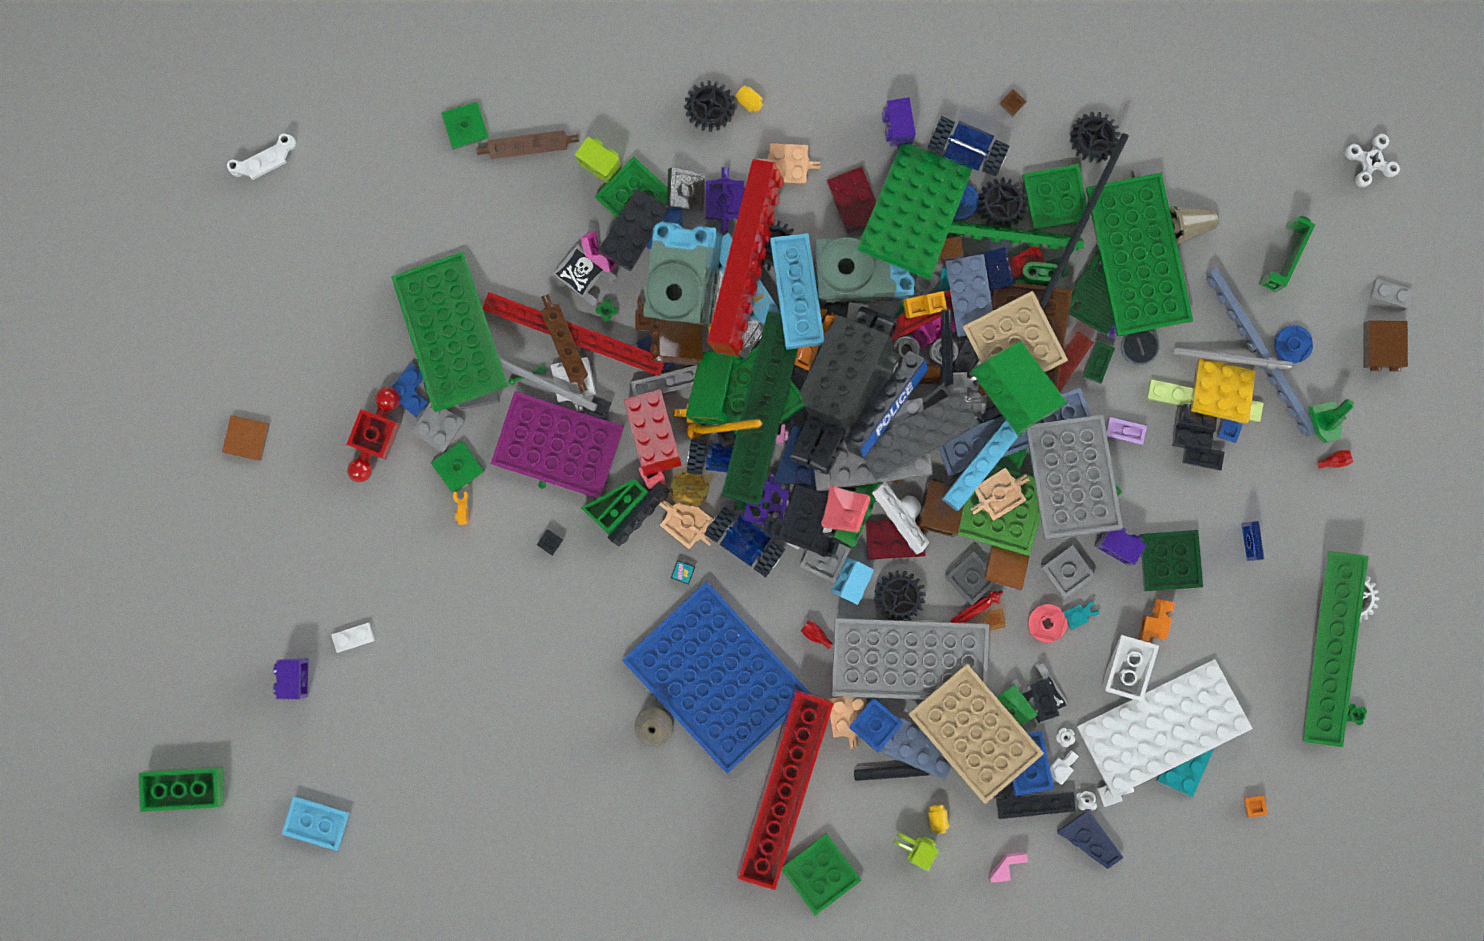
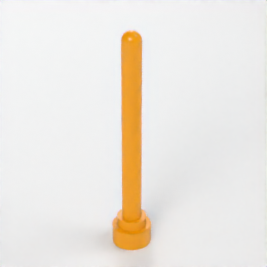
M757 419L702 426L699 423L688 426L687 433L691 439H699L708 433L757 428L761 426L762 422Z

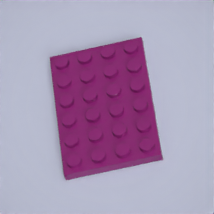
M514 391L491 465L599 498L602 496L624 426Z

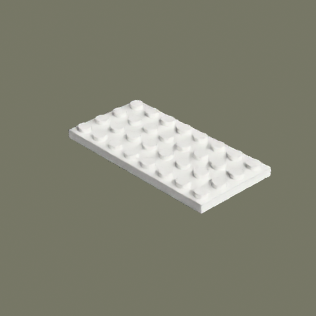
M1215 659L1145 693L1143 702L1132 699L1077 726L1112 797L1253 729Z

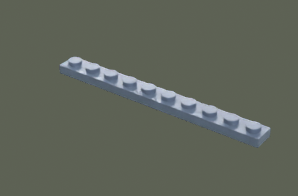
M1216 268L1206 274L1207 283L1217 292L1218 301L1227 308L1228 317L1235 321L1238 326V333L1248 342L1247 347L1249 351L1254 353L1257 358L1269 359V357H1272L1218 269ZM1259 366L1266 371L1269 383L1277 389L1279 399L1287 405L1288 414L1295 418L1300 433L1305 434L1306 437L1315 434L1310 417L1280 369L1275 368L1274 370L1267 369L1266 366Z

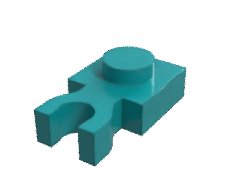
M1094 600L1088 602L1084 608L1079 604L1063 612L1070 630L1089 622L1088 616L1100 614L1099 610L1095 612L1090 611V606L1095 604Z

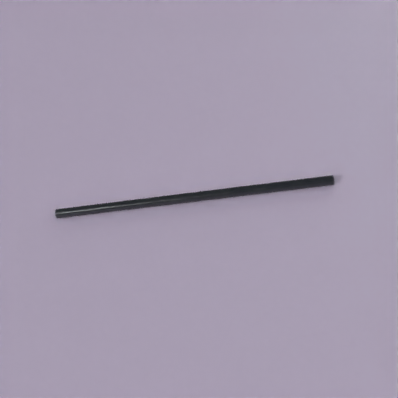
M1126 133L1121 134L1039 302L1043 311L1129 138V135Z

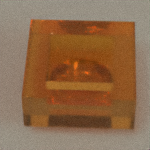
M1003 608L983 612L985 624H989V631L1006 627Z

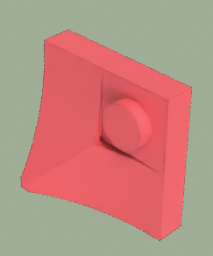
M830 485L827 506L821 522L824 528L859 532L870 497Z

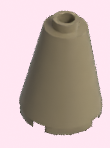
M1169 207L1177 244L1211 231L1219 224V216L1214 210Z
M657 707L647 708L636 718L635 733L644 744L658 746L670 738L673 731V721L665 710ZM654 726L656 731L651 732L649 727Z

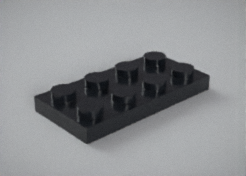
M636 189L600 246L598 253L631 272L652 239L654 227L663 221L670 207Z

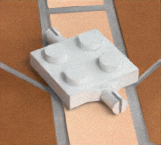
M589 357L581 358L588 374L584 379L588 390L580 393L577 383H570L562 362L551 365L554 384L574 394L579 393L585 396V398L596 395ZM556 393L559 403L571 401ZM575 405L576 411H584L582 405L580 407Z

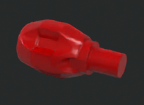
M1340 450L1332 453L1325 460L1318 461L1317 465L1319 469L1325 467L1341 468L1353 463V457L1350 450Z
M808 620L802 627L801 632L810 641L823 644L828 649L832 646L833 643L826 638L824 631L814 622Z

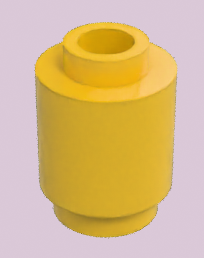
M744 85L735 95L738 102L750 113L754 111L756 113L759 112L764 105L762 103L763 98L751 87Z
M944 804L929 806L928 819L930 830L934 831L935 834L945 833L946 829L949 828L947 809H945Z

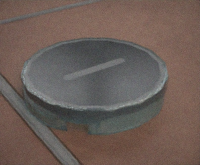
M1151 330L1124 335L1120 345L1121 353L1125 360L1137 366L1152 362L1158 355L1160 348L1159 340Z

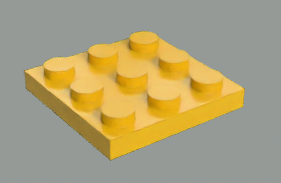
M1199 358L1197 361L1191 411L1247 424L1250 420L1256 371Z

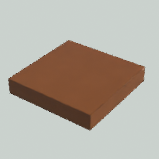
M230 415L222 453L261 461L269 423Z
M992 545L984 579L1021 591L1030 556Z

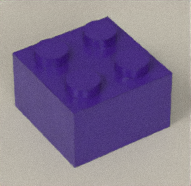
M910 97L888 100L885 107H883V112H881L882 122L886 123V130L884 131L886 142H889L890 147L900 146L901 143L912 144L916 132Z
M1125 528L1101 533L1094 547L1127 566L1135 565L1146 547V544L1142 543L1143 539L1141 537L1125 533Z
M309 658L276 660L273 667V673L276 675L273 694L276 695V699H303L308 697Z

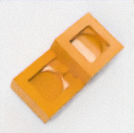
M944 291L903 299L906 318L937 313L947 309Z

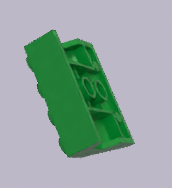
M1022 341L991 357L971 371L1018 437L1022 436L1035 423L1050 416L1067 404L1066 400Z

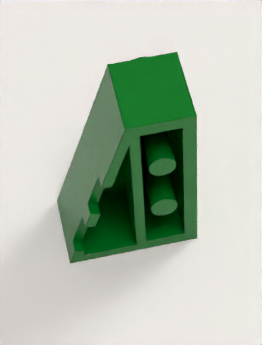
M632 479L580 508L610 535L649 492L635 479Z

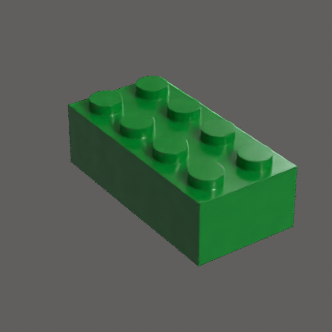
M223 766L146 770L138 773L140 812L219 808L224 805Z

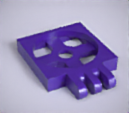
M771 473L770 479L765 481L764 498L761 499L760 506L746 504L744 521L764 525L766 516L771 511L779 512V517L776 519L783 521L789 490L780 489L781 484H772L775 474ZM773 492L779 494L782 499V505L773 503L771 500ZM763 502H768L770 507L764 509L762 507ZM750 506L759 508L761 511L759 519L752 515Z

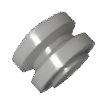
M901 337L894 344L895 354L902 356V359L905 357L901 352V347L908 346L911 352L917 355L920 353L919 344L912 337Z
M940 338L931 346L930 357L935 364L942 366V356L939 353L941 348ZM952 340V352L954 361L958 355V347L956 343Z

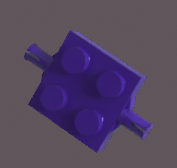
M721 167L720 179L706 180L705 219L721 221L720 232H724L725 225V233L728 232V221L737 220L744 194V181L729 179V167H726V174L725 167Z

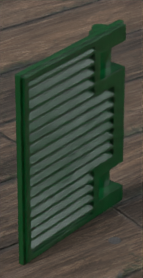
M1096 251L1072 292L1069 315L1107 336L1114 321L1103 269L1101 268L1100 271L1096 270L1098 263L1101 262L1100 254ZM1076 301L1081 303L1077 310L1073 309Z

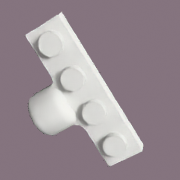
M886 482L880 483L872 492L876 501L880 503L887 516L893 521L916 554L923 552L929 541L915 522V518L921 511L919 500L909 495L899 500Z

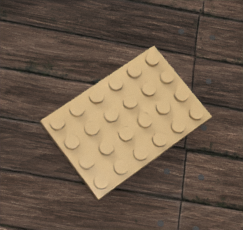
M968 664L964 665L908 713L984 804L1044 754Z

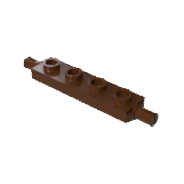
M562 130L488 140L487 146L476 147V151H480L477 152V155L489 154L491 159L567 150L568 143L579 142V139H573L579 137L578 134L567 136L565 131Z
M549 294L541 297L545 305L541 314L570 383H577L580 393L588 390L584 379L588 376L559 304L552 305Z

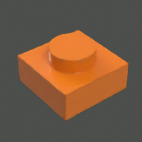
M1264 795L1243 798L1248 818L1268 815Z

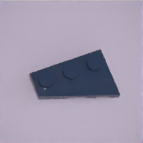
M791 427L772 484L811 485L810 465L805 467L790 460L791 453L803 427Z
M1086 810L1057 831L1060 836L1069 840L1073 845L1083 850L1107 869L1123 859L1120 851L1089 810Z

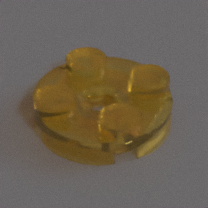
M684 471L682 475L674 476L671 481L670 492L674 502L686 506L699 507L708 497L709 483H706L702 475L687 474V471ZM688 486H691L692 490L690 491L686 488H688Z

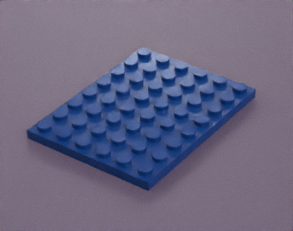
M707 581L622 660L726 774L785 720L794 689L811 694Z

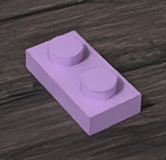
M1109 417L1106 434L1109 438L1143 445L1147 426Z

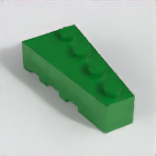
M880 483L859 485L856 489H851V492L865 494L870 497L859 532L832 529V538L840 540L841 543L851 548L856 546V540L862 533L865 521L870 516L873 505L876 502L872 492Z

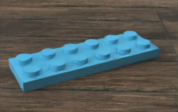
M809 234L770 238L786 350L822 345L824 333Z

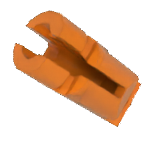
M820 308L821 320L824 319L827 310ZM834 313L826 315L822 324L824 336L831 328L836 317ZM821 345L798 348L795 365L810 371Z
M1161 599L1155 600L1151 612L1153 616H1142L1138 640L1152 643L1150 637L1162 640L1168 637L1172 617H1168L1166 612L1174 611L1175 602Z

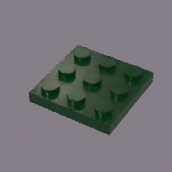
M1198 530L1139 534V537L1143 539L1142 543L1146 544L1141 554L1144 591L1203 587Z

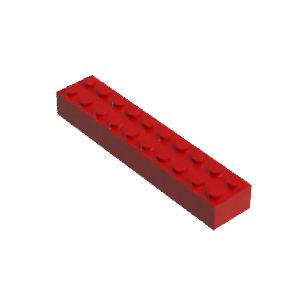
M752 159L707 338V342L716 353L739 356V352L742 351L744 346L743 336L744 332L746 333L748 330L747 319L753 310L752 299L757 293L756 283L762 273L761 262L766 257L765 246L766 242L770 240V226L775 220V206L779 204L778 193L784 183V178L775 162Z
M794 689L736 873L738 880L776 890L834 705L831 700Z

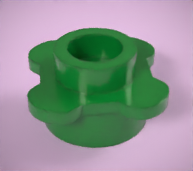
M605 299L595 310L597 314L603 317L604 322H609L613 315L618 314V308L614 307L609 299Z
M1353 703L1350 704L1347 722L1352 721L1356 725H1362L1367 709L1365 707H1357Z

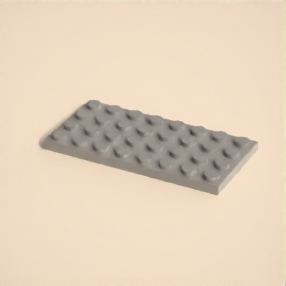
M835 618L831 695L926 699L966 664L972 668L987 686L989 624Z

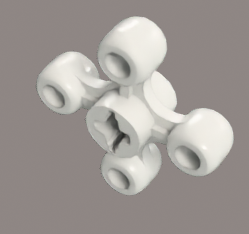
M1379 134L1373 138V147L1369 152L1362 151L1361 147L1357 144H1351L1345 149V157L1348 160H1359L1363 168L1361 173L1355 177L1357 186L1363 188L1370 185L1374 170H1381L1384 176L1389 178L1399 173L1400 167L1398 163L1384 161L1381 153L1389 144V138L1385 134Z

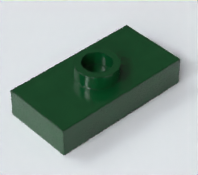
M1097 341L1083 378L1101 384L1115 348Z

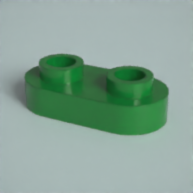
M1029 262L1023 268V277L1028 282L1048 284L1051 279L1048 275L1054 273L1057 265ZM1034 272L1035 275L1031 276L1029 273Z

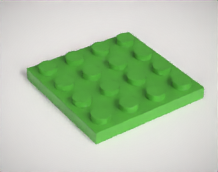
M994 466L983 481L1004 468ZM1008 470L1010 475L1015 479H1018L1019 477L1024 475L1015 471ZM1027 475L1026 478H1029L1030 481L1020 486L1026 501L994 521L984 509L973 515L972 512L976 509L971 511L970 508L979 503L978 496L973 492L964 503L957 535L1029 556L1040 521L1034 477Z

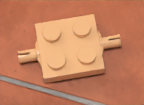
M770 143L768 158L757 159L775 162L784 178V183L806 184L808 170H820V166H816L820 165V161H809L808 145Z
M1004 468L980 483L974 491L978 496L979 503L970 508L971 511L976 509L972 512L973 515L984 509L994 521L1025 502L1026 498L1022 494L1020 486L1030 481L1029 478H1026L1027 475L1024 474L1015 479Z
M683 496L673 506L666 500L659 504V506L667 511L666 518L660 526L689 550L700 539L709 546L711 545L709 541L713 543V540L705 535L713 519L687 497Z
M838 696L830 698L829 700L834 703L830 714L832 737H848L850 749L858 748L857 735L848 727L867 706L866 697Z

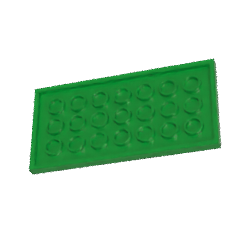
M901 143L857 251L930 280L973 169L910 143Z
M1162 172L1106 183L1091 213L1101 257L1116 336L1119 337L1193 322ZM1096 185L1086 187L1088 202Z
M463 251L391 276L432 409L435 413L508 387Z

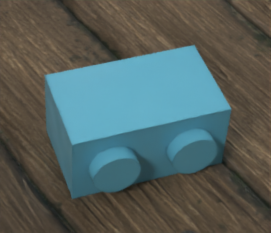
M847 557L831 592L858 605L868 582L872 578L874 569Z

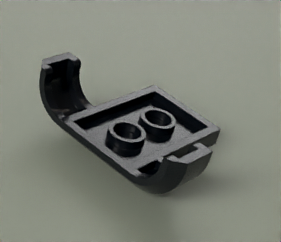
M796 484L783 521L767 515L762 528L766 536L827 557L836 554L840 540L820 534L828 495Z

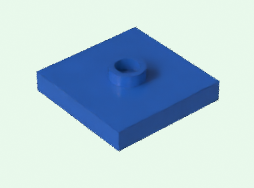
M873 698L848 728L878 753L903 722Z

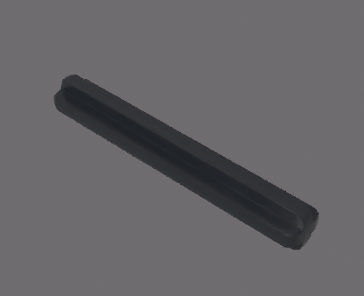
M944 309L940 312L942 380L945 386L953 385L951 310Z
M912 766L854 770L855 781L930 775Z

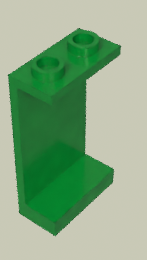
M1298 216L1287 223V228L1299 233L1280 275L1272 271L1261 278L1259 285L1274 292L1287 286L1316 225L1309 218Z
M709 350L708 352H702L703 360L697 364L685 417L694 423L726 424L729 421V417L722 413L731 368L733 363H742V359L738 356L720 354L714 350Z

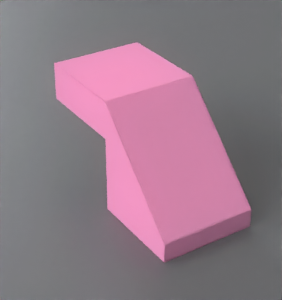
M1025 852L1005 854L988 876L991 883L1010 881L1009 865L1028 862L1027 854Z

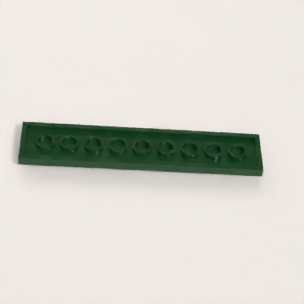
M767 312L740 420L741 422L758 419L762 424L757 428L738 430L721 496L760 506L798 348L786 350L781 314Z

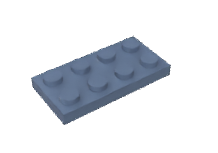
M984 254L945 261L958 337L967 336L963 326L993 311Z
M897 717L903 724L879 752L945 781L952 765L919 726Z

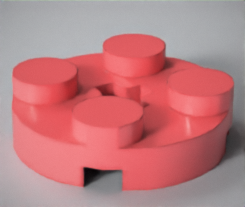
M1043 604L1037 606L1028 617L1029 633L1038 641L1045 643L1054 642L1066 632V617L1062 610L1055 605ZM1050 618L1052 626H1048L1045 629L1042 621Z

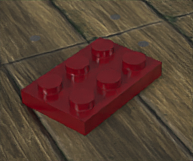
M860 166L826 181L847 233L866 227L876 205V199L863 167Z
M915 518L916 524H918L919 518ZM892 520L865 522L868 560L926 556L925 549L919 554L914 552Z

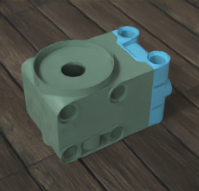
M661 222L656 224L653 230L648 280L645 287L644 317L695 324H711L718 282V266L722 241L720 232L716 228L699 226L694 230L683 229L681 225L676 223Z
M862 237L816 240L814 247L815 278L819 305H825L828 302L855 301L856 303H867L872 301L903 300L908 295H914L915 282L913 277L908 274L909 271L857 251Z

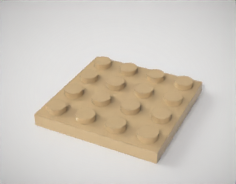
M1033 291L963 326L981 364L1019 341H1022L1044 372L1068 361Z

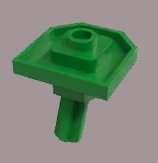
M1347 398L1338 407H1336L1335 401L1308 407L1315 435L1323 443L1340 439L1343 429L1341 423L1347 419L1345 415L1354 408V402Z

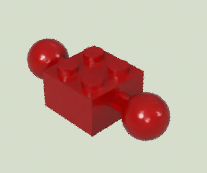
M383 387L376 393L375 402L378 406L376 414L362 409L359 410L346 443L350 447L361 450L359 457L352 460L347 467L348 477L354 482L362 483L370 478L372 467L369 461L372 455L385 460L388 457L400 424L386 419L389 411L396 409L400 403V395L392 387Z

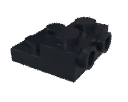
M1191 404L1179 406L1175 415L1172 446L1210 454L1212 451L1213 434L1216 431L1217 417L1191 411Z

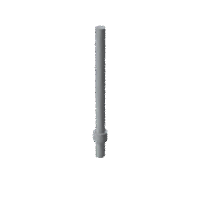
M1175 347L1174 355L1266 366L1267 369L1274 370L1275 368L1292 369V362L1280 361L1272 357L1264 359Z
M499 357L503 368L573 401L572 403L579 407L582 405L592 411L596 410L597 404L585 399V396L579 393L574 394Z

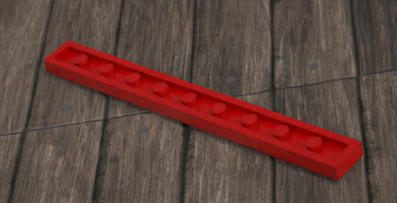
M1033 246L987 270L990 291L994 289L995 280L1008 282L1023 274V268L1027 263L1046 262L1039 248ZM949 290L944 293L947 309L952 311L953 305ZM940 312L906 318V313L895 318L898 320V325L891 339L892 342L939 318Z
M488 292L483 305L484 311L550 335L541 311ZM566 321L577 346L661 376L665 363L653 362L650 352Z

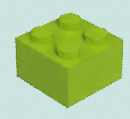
M587 137L575 153L576 161L607 184L621 168L619 154L611 148L609 150L605 149L602 146L603 143L597 138L591 139Z

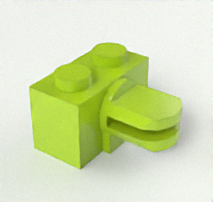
M898 831L897 836L912 845L909 846L898 839H894L893 843L909 851L906 858L911 863L929 871L939 852L936 843L926 836L923 839L917 837L914 840Z

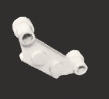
M281 134L276 145L243 162L230 160L227 163V168L235 177L245 175L250 176L254 180L287 163L285 158L288 152L295 148L296 141L291 135Z

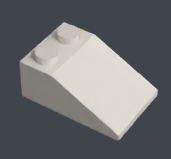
M1121 635L1106 669L1101 688L1104 691L1143 702L1159 646Z

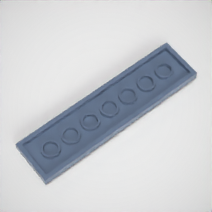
M1078 388L1061 394L1067 404L1035 424L1090 417L1091 415L1081 389ZM1003 416L979 424L938 448L948 477L963 472L1004 422L1005 418ZM1026 431L1022 436L1017 437L1002 457L1029 448Z

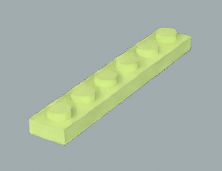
M1150 380L1146 399L1183 406L1184 404L1192 405L1194 388ZM1252 401L1250 421L1260 422L1264 403Z

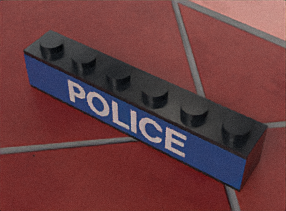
M908 351L894 370L889 382L886 383L845 437L844 441L849 452L863 459L867 456L927 373L928 368L925 358Z

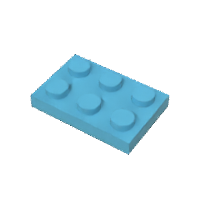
M294 796L282 835L338 851L350 812Z

